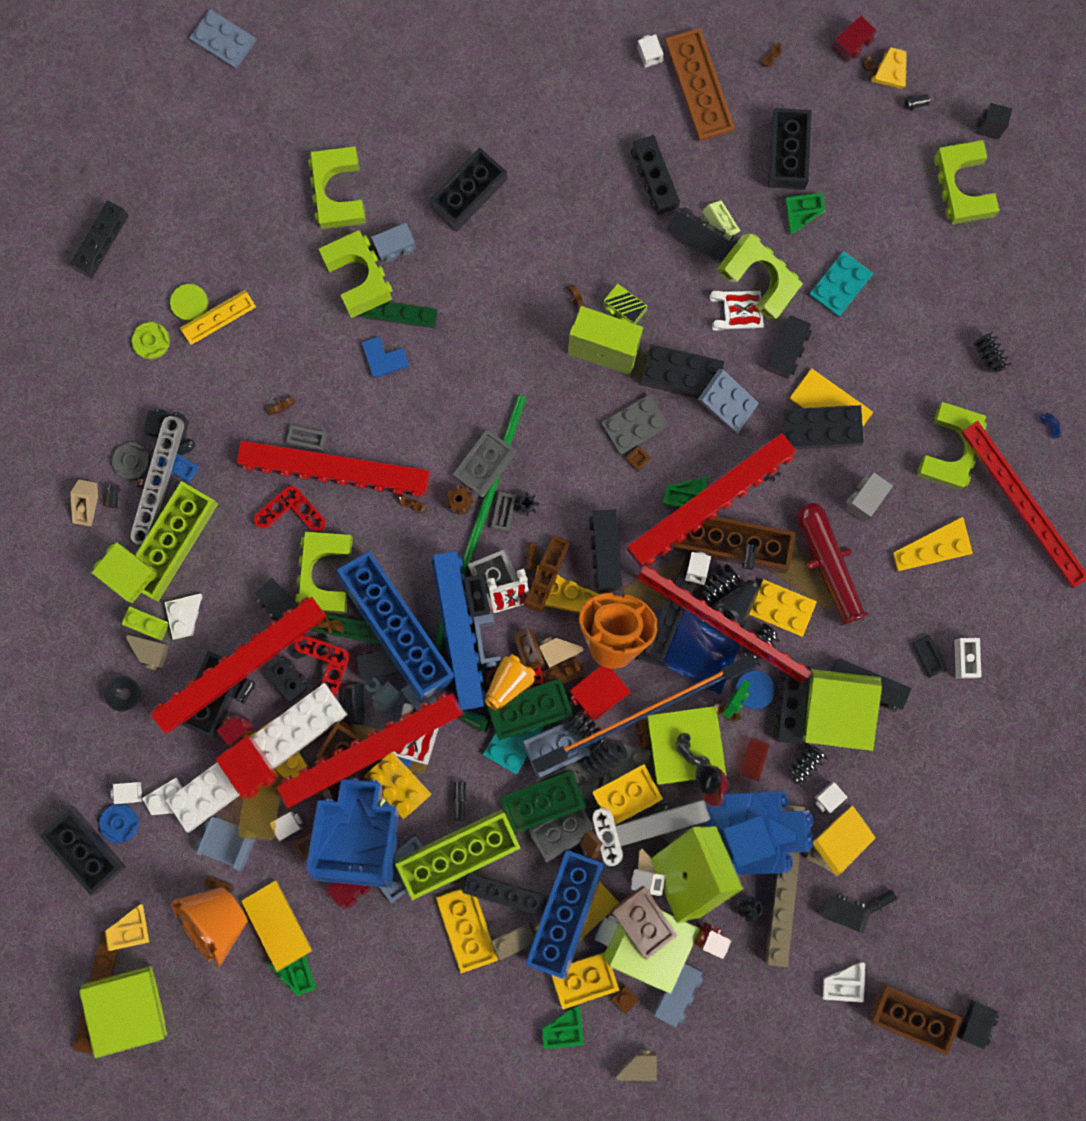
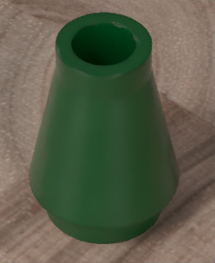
M463 711L464 714L461 716L460 721L468 724L478 732L487 731L491 721L487 714Z

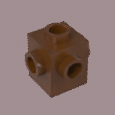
M457 486L451 488L450 492H447L449 498H445L447 508L452 509L453 514L462 515L471 510L470 504L474 503L471 492L467 493L466 487ZM462 497L463 499L461 502H457L455 498Z

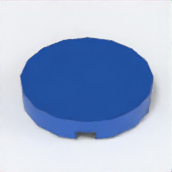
M761 671L745 673L739 678L736 690L745 679L751 683L747 690L750 694L741 703L750 709L766 707L772 701L775 694V686L772 679Z
M115 804L108 807L99 819L101 834L106 840L113 843H124L136 835L139 828L137 813L132 807L125 804Z

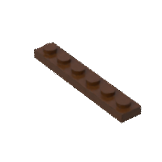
M104 930L101 932L89 982L113 976L119 949L108 951ZM83 1007L73 1050L93 1054Z

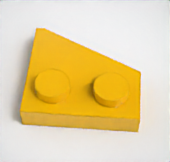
M889 48L885 52L883 61L880 62L872 82L898 89L906 87V51Z
M143 904L138 905L105 931L108 951L149 942Z

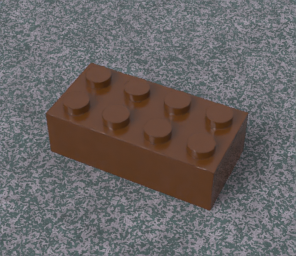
M882 983L868 1021L948 1056L962 1017Z

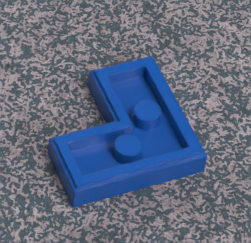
M380 337L362 342L374 379L410 367L404 348L385 354Z
M176 454L170 479L175 474L190 483L200 467ZM162 457L159 460V464L161 467H164L166 465V459L164 457ZM158 475L154 478L156 485L161 483V478Z

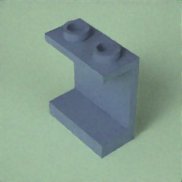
M494 615L474 617L481 664L483 666L486 665L487 669L498 667V663L501 662L500 656L485 659L480 628L495 625Z
M216 816L207 819L203 830H205L203 838L200 837L196 844V849H198L196 854L205 855L231 865L233 869L238 871L244 870L258 833Z

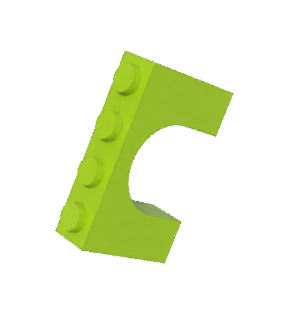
M984 140L939 148L934 156L935 166H938L940 172L938 173V181L943 186L942 199L947 204L946 217L950 219L951 225L995 217L999 212L996 193L976 197L967 196L959 191L954 180L957 170L964 167L981 165L985 162L987 154Z
M356 147L311 152L312 159H309L310 171L313 170L314 177H311V185L316 191V194L313 195L314 206L318 208V212H315L316 224H320L321 229L366 224L362 200L335 202L325 195L326 183L332 176L338 173L359 171Z
M360 230L319 248L329 272L349 263H361L369 269L368 277L363 284L341 294L351 318L392 300L390 292L393 291L388 281L384 282V271L381 265L377 267L375 262L378 259L374 251H369L368 246L371 245L367 236H362Z
M755 234L742 235L716 270L728 282H738L752 263L757 261L763 264L769 272L770 285L755 308L767 319H777L803 283L798 280L797 274L789 271L786 268V264L773 255V251L760 242L761 240Z
M945 402L938 405L933 424L956 431L963 439L964 453L961 459L955 462H946L927 455L924 456L921 460L917 477L957 490H962L965 486L967 487L971 479L969 471L970 468L973 469L976 458H974L975 452L960 432L975 421H979L985 430L987 422H985L986 416Z
M305 532V536L301 537L303 556L299 557V567H302L301 575H298L297 586H300L299 594H296V605L299 606L298 603L305 597H313L324 612L347 613L348 594L346 592L324 591L317 588L312 580V569L314 564L324 556H351L353 543L351 535Z

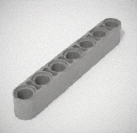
M169 416L162 422L131 531V540L135 544H143L144 540L139 539V532L142 530L145 533L146 539L159 517L184 430V422L178 417ZM173 420L177 423L175 430L170 429V423ZM168 438L172 443L169 449L164 445L165 440ZM162 457L166 459L164 467H161L159 464V460ZM157 475L161 478V483L158 486L154 483V478ZM151 494H154L156 498L153 504L149 502ZM146 512L150 514L149 522H146L144 520V514Z
M700 800L618 824L615 827L620 846L702 823L710 820L705 801ZM608 831L603 833V839L606 842H611L613 839L612 834ZM612 844L611 846H605V847H606V849H608V848L611 849L612 847H615V844ZM581 848L583 856H588L587 853Z

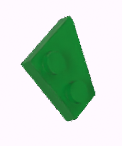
M823 192L785 198L790 235L825 212Z
M704 476L694 481H684L681 484L667 485L663 506L679 509L705 490L707 477Z
M744 679L728 700V705H726L723 712L724 716L730 718L733 713L738 714L743 706L741 701L744 702L750 694L747 690L751 683Z
M306 955L279 971H276L272 962L268 963V967L279 975L280 979L290 987L296 996L317 989Z
M576 1005L542 1028L544 1049L584 1045L580 1005Z

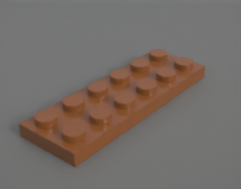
M701 28L666 38L665 43L699 142L734 132L735 126Z

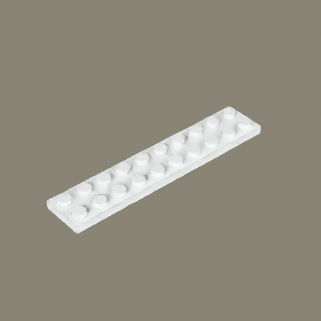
M324 683L253 735L252 738H254L272 767L276 769L348 714ZM216 763L168 798L166 802L186 832L189 833L237 798L239 794L219 764Z

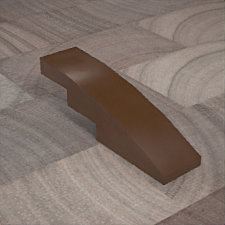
M552 536L525 600L524 607L542 613L570 546V541Z

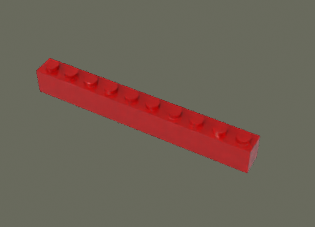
M781 433L627 547V551L640 568L651 566L656 561L655 558L658 555H666L671 551L673 544L677 543L679 545L687 539L686 535L691 531L693 533L697 532L703 527L701 524L706 520L712 521L718 516L717 512L722 508L724 511L734 504L732 501L737 497L741 499L749 493L748 489L752 486L756 488L764 482V477L767 475L771 477L779 471L778 467L783 463L786 466L795 459L793 456L796 453V449L784 434Z
M241 441L237 464L246 471H253L254 468L261 469L260 472L265 474H272L273 471L279 472V475L284 477H290L292 474L298 475V478L303 480H309V477L317 478L316 481L328 483V480L336 481L335 484L347 486V483L354 484V487L359 489H365L368 486L373 487V490L378 492H384V489L392 490V493L397 495H403V492L411 493L410 496L422 498V495L427 496L430 479L429 470Z
M305 597L298 603L299 606L294 610L291 608L282 614L283 618L278 622L274 620L266 626L267 630L254 634L250 638L252 641L246 645L243 643L234 649L235 653L230 657L226 655L218 661L219 665L215 668L210 667L206 669L200 679H193L187 683L185 690L173 693L170 696L171 700L164 704L162 702L158 704L150 715L163 733L169 734L325 620L327 615L313 597Z
M445 692L436 697V702L430 704L428 701L420 705V710L414 714L412 710L401 716L402 720L396 723L395 720L388 722L384 725V730L378 732L375 729L366 734L367 739L361 741L359 738L349 743L350 748L344 750L342 747L332 752L333 757L329 759L323 757L315 762L316 766L311 769L306 766L297 771L299 775L292 778L289 775L280 780L282 784L277 789L287 808L462 716L464 713L454 694L448 695Z

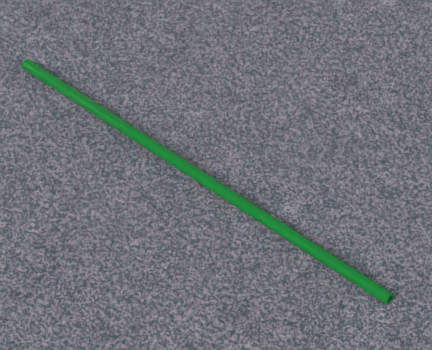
M517 395L503 437V441L510 446L526 401V397L522 395ZM500 475L484 495L462 558V567L460 568L461 575L464 574L465 577L467 576L468 564L472 561ZM442 620L434 641V646L439 653H441L445 641Z

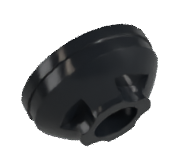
M119 676L107 684L104 697L108 706L113 710L128 711L138 704L141 691L135 680L127 676ZM125 688L131 692V696L127 700H123L120 697L121 690Z

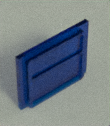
M685 610L663 663L690 680L699 683L720 673L721 668L733 663L740 644ZM726 679L706 689L721 694Z

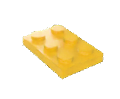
M763 579L749 616L803 637L817 601Z
M393 752L385 756L364 776L367 780L373 779L381 783L383 787L382 796L389 804L397 808L399 815L403 819L431 795Z
M644 764L592 792L600 808H607L611 811L615 825L663 800Z
M605 952L572 962L566 979H560L552 975L562 1009L619 991L612 967L602 959Z

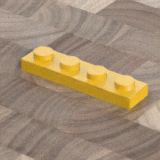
M244 290L180 328L192 345L254 309L256 306L247 291Z

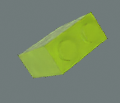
M117 542L107 549L106 556L96 562L92 574L130 603L137 599L157 574V572Z

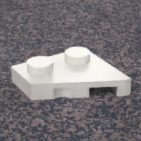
M201 593L165 602L173 640L193 636L202 600Z
M175 778L142 799L151 815L171 814L174 812L166 800L183 787L178 778Z
M857 963L823 978V999L864 1002L865 963Z

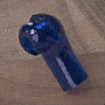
M1052 413L1041 415L1040 422L1050 426L1051 437L1061 438L1059 420Z

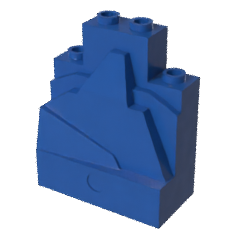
M352 777L347 780L342 779L338 802L329 798L324 799V801L318 800L306 871L313 881L391 888L397 848L396 834L399 812L391 804H383L381 806L383 787L377 780L368 779L366 782Z
M785 791L723 794L722 804L718 807L709 806L705 802L710 820L706 821V827L716 826L736 874L791 872L793 859L790 856V852L813 851L812 847L814 845L812 842L814 841V836L811 835L813 817L810 815V810L787 811L788 797L785 795ZM762 815L776 854L738 867L724 829Z

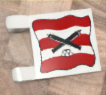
M713 291L710 294V301L712 302L724 300L725 321L715 320L712 324L714 331L763 328V315L755 308L761 300V291Z
M524 569L516 571L519 580L497 587L494 577L486 580L494 613L524 605L529 594L528 580Z
M407 703L404 704L402 715L411 710L413 711V706ZM439 728L393 753L397 757L428 765Z

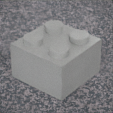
M876 473L870 476L866 475L856 487L859 490H855L845 502L848 504L845 510L862 522H865L873 515L893 485Z
M506 549L468 564L472 576L486 573L487 579L494 577L497 587L518 581Z

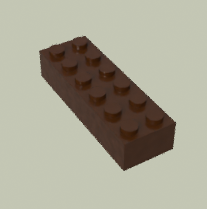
M716 517L710 522L708 520L703 522L701 529L695 533L691 531L686 535V540L679 545L675 543L673 546V551L686 554L703 552L711 556V559L740 564L743 561L745 544L757 546L754 561L756 566L754 568L786 574L790 566L796 532Z

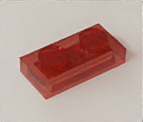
M750 739L739 776L759 782L770 744Z

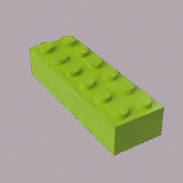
M182 481L135 555L157 572L142 593L158 602L218 506L215 500Z
M501 809L396 859L395 864L411 899L414 900L520 849V846L504 811Z

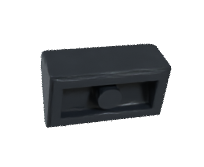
M363 684L340 685V705L348 714L342 719L343 722L364 723Z

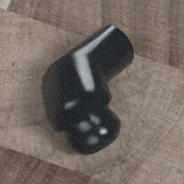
M170 439L166 443L167 448L171 447L172 443ZM192 439L181 442L177 454L184 455L191 452L195 447V442Z
M682 733L677 738L676 750L689 763V755H694L688 749L691 736L688 733Z

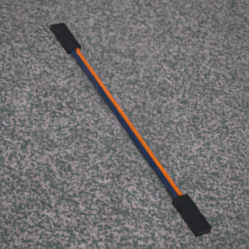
M750 654L721 668L720 673L568 747L561 746L532 760V763L537 773L568 759L571 753L723 679L728 681L757 667L758 664L753 655Z

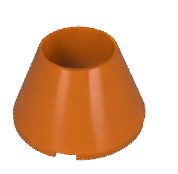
M603 593L594 596L583 605L579 616L580 628L592 658L606 668L618 669L628 665L653 642L657 633V619L651 608L638 598L627 594L618 596L613 595V593Z
M221 887L174 899L171 902L176 918L180 916L183 923L181 927L200 953L208 961L213 959L216 962L213 964L215 967L222 965L247 923L243 910L233 896L225 888Z

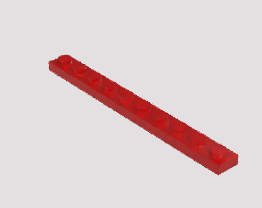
M975 421L960 432L1071 589L1076 588L1085 581L1086 571L979 421Z
M644 566L637 576V579L798 682L803 683L808 679L811 672L807 670L805 665L796 663L790 659L788 654L774 649L772 644L766 641L763 642L757 638L755 633L746 631L736 621L724 617L722 612L713 610L703 600L691 596L689 591L680 589L670 579L661 577L653 568Z

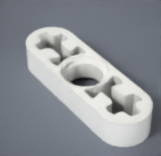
M600 808L594 812L593 822L597 837L603 843L601 853L607 865L615 866L622 860L623 855L614 819L609 809ZM601 812L603 815L607 816V819L604 820L605 826H607L608 824L610 825V827H606L602 830L600 827L604 826V823L602 819L599 820L598 816L601 815ZM605 831L612 834L613 839L611 842H606L603 839ZM612 844H615V847L611 848L612 853L617 854V857L614 859V861L612 858L608 857V855L611 854L610 848L606 849L605 846H611Z

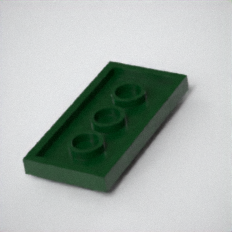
M561 679L525 690L497 710L487 705L499 741L573 716Z
M573 770L500 797L514 834L586 808Z

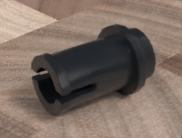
M928 94L915 97L911 95L905 99V108L910 111L914 110V108L929 106L930 104Z
M107 484V488H105L107 490L105 507L118 508V494L121 489H119V485Z
M745 544L743 561L740 564L743 569L753 570L754 566H756L754 561L757 546Z
M248 678L245 681L242 680L243 684L234 697L235 700L243 704L246 703L252 690L256 689V683Z

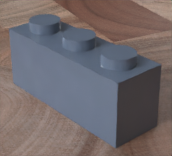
M684 963L671 994L666 991L663 992L654 1010V1016L674 1027L678 1023L681 1024L686 1015L684 1013L686 1006H690L695 995L692 993L695 987L699 988L702 983V971Z

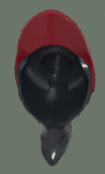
M689 755L691 764L697 766L695 778L705 802L709 806H720L723 801V794L728 789L726 775L720 768L712 765L708 757Z

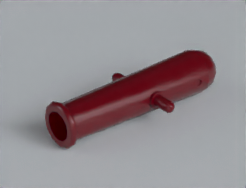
M809 503L802 506L797 511L796 519L814 560L806 563V568L813 569L817 567L842 620L840 625L844 626L868 616V612H864L844 561V557L851 555L852 550L849 548L840 550L826 512L819 504Z

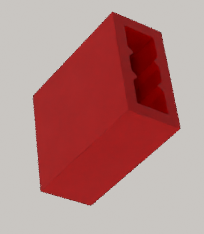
M600 666L571 689L570 693L572 695L569 697L576 706L578 704L582 706L585 711L584 716H590L593 721H596L627 696L630 690L613 669Z
M250 736L245 737L215 759L239 796L243 799L250 800L256 797L261 788L271 786L275 782L274 779L278 777V774L254 738Z

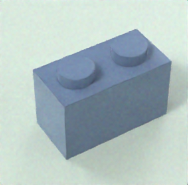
M407 223L372 237L382 262H392L396 259V256L411 254L414 251L413 249H416Z

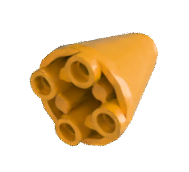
M513 654L509 657H503L486 694L485 703L494 710L503 707L533 684L536 673L530 667L522 665L519 658Z

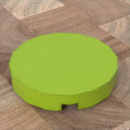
M181 285L171 295V309L183 321L190 322L208 310V297L203 289L197 285Z
M147 322L135 329L131 342L133 349L139 356L152 360L166 353L169 348L170 338L162 325L155 322Z

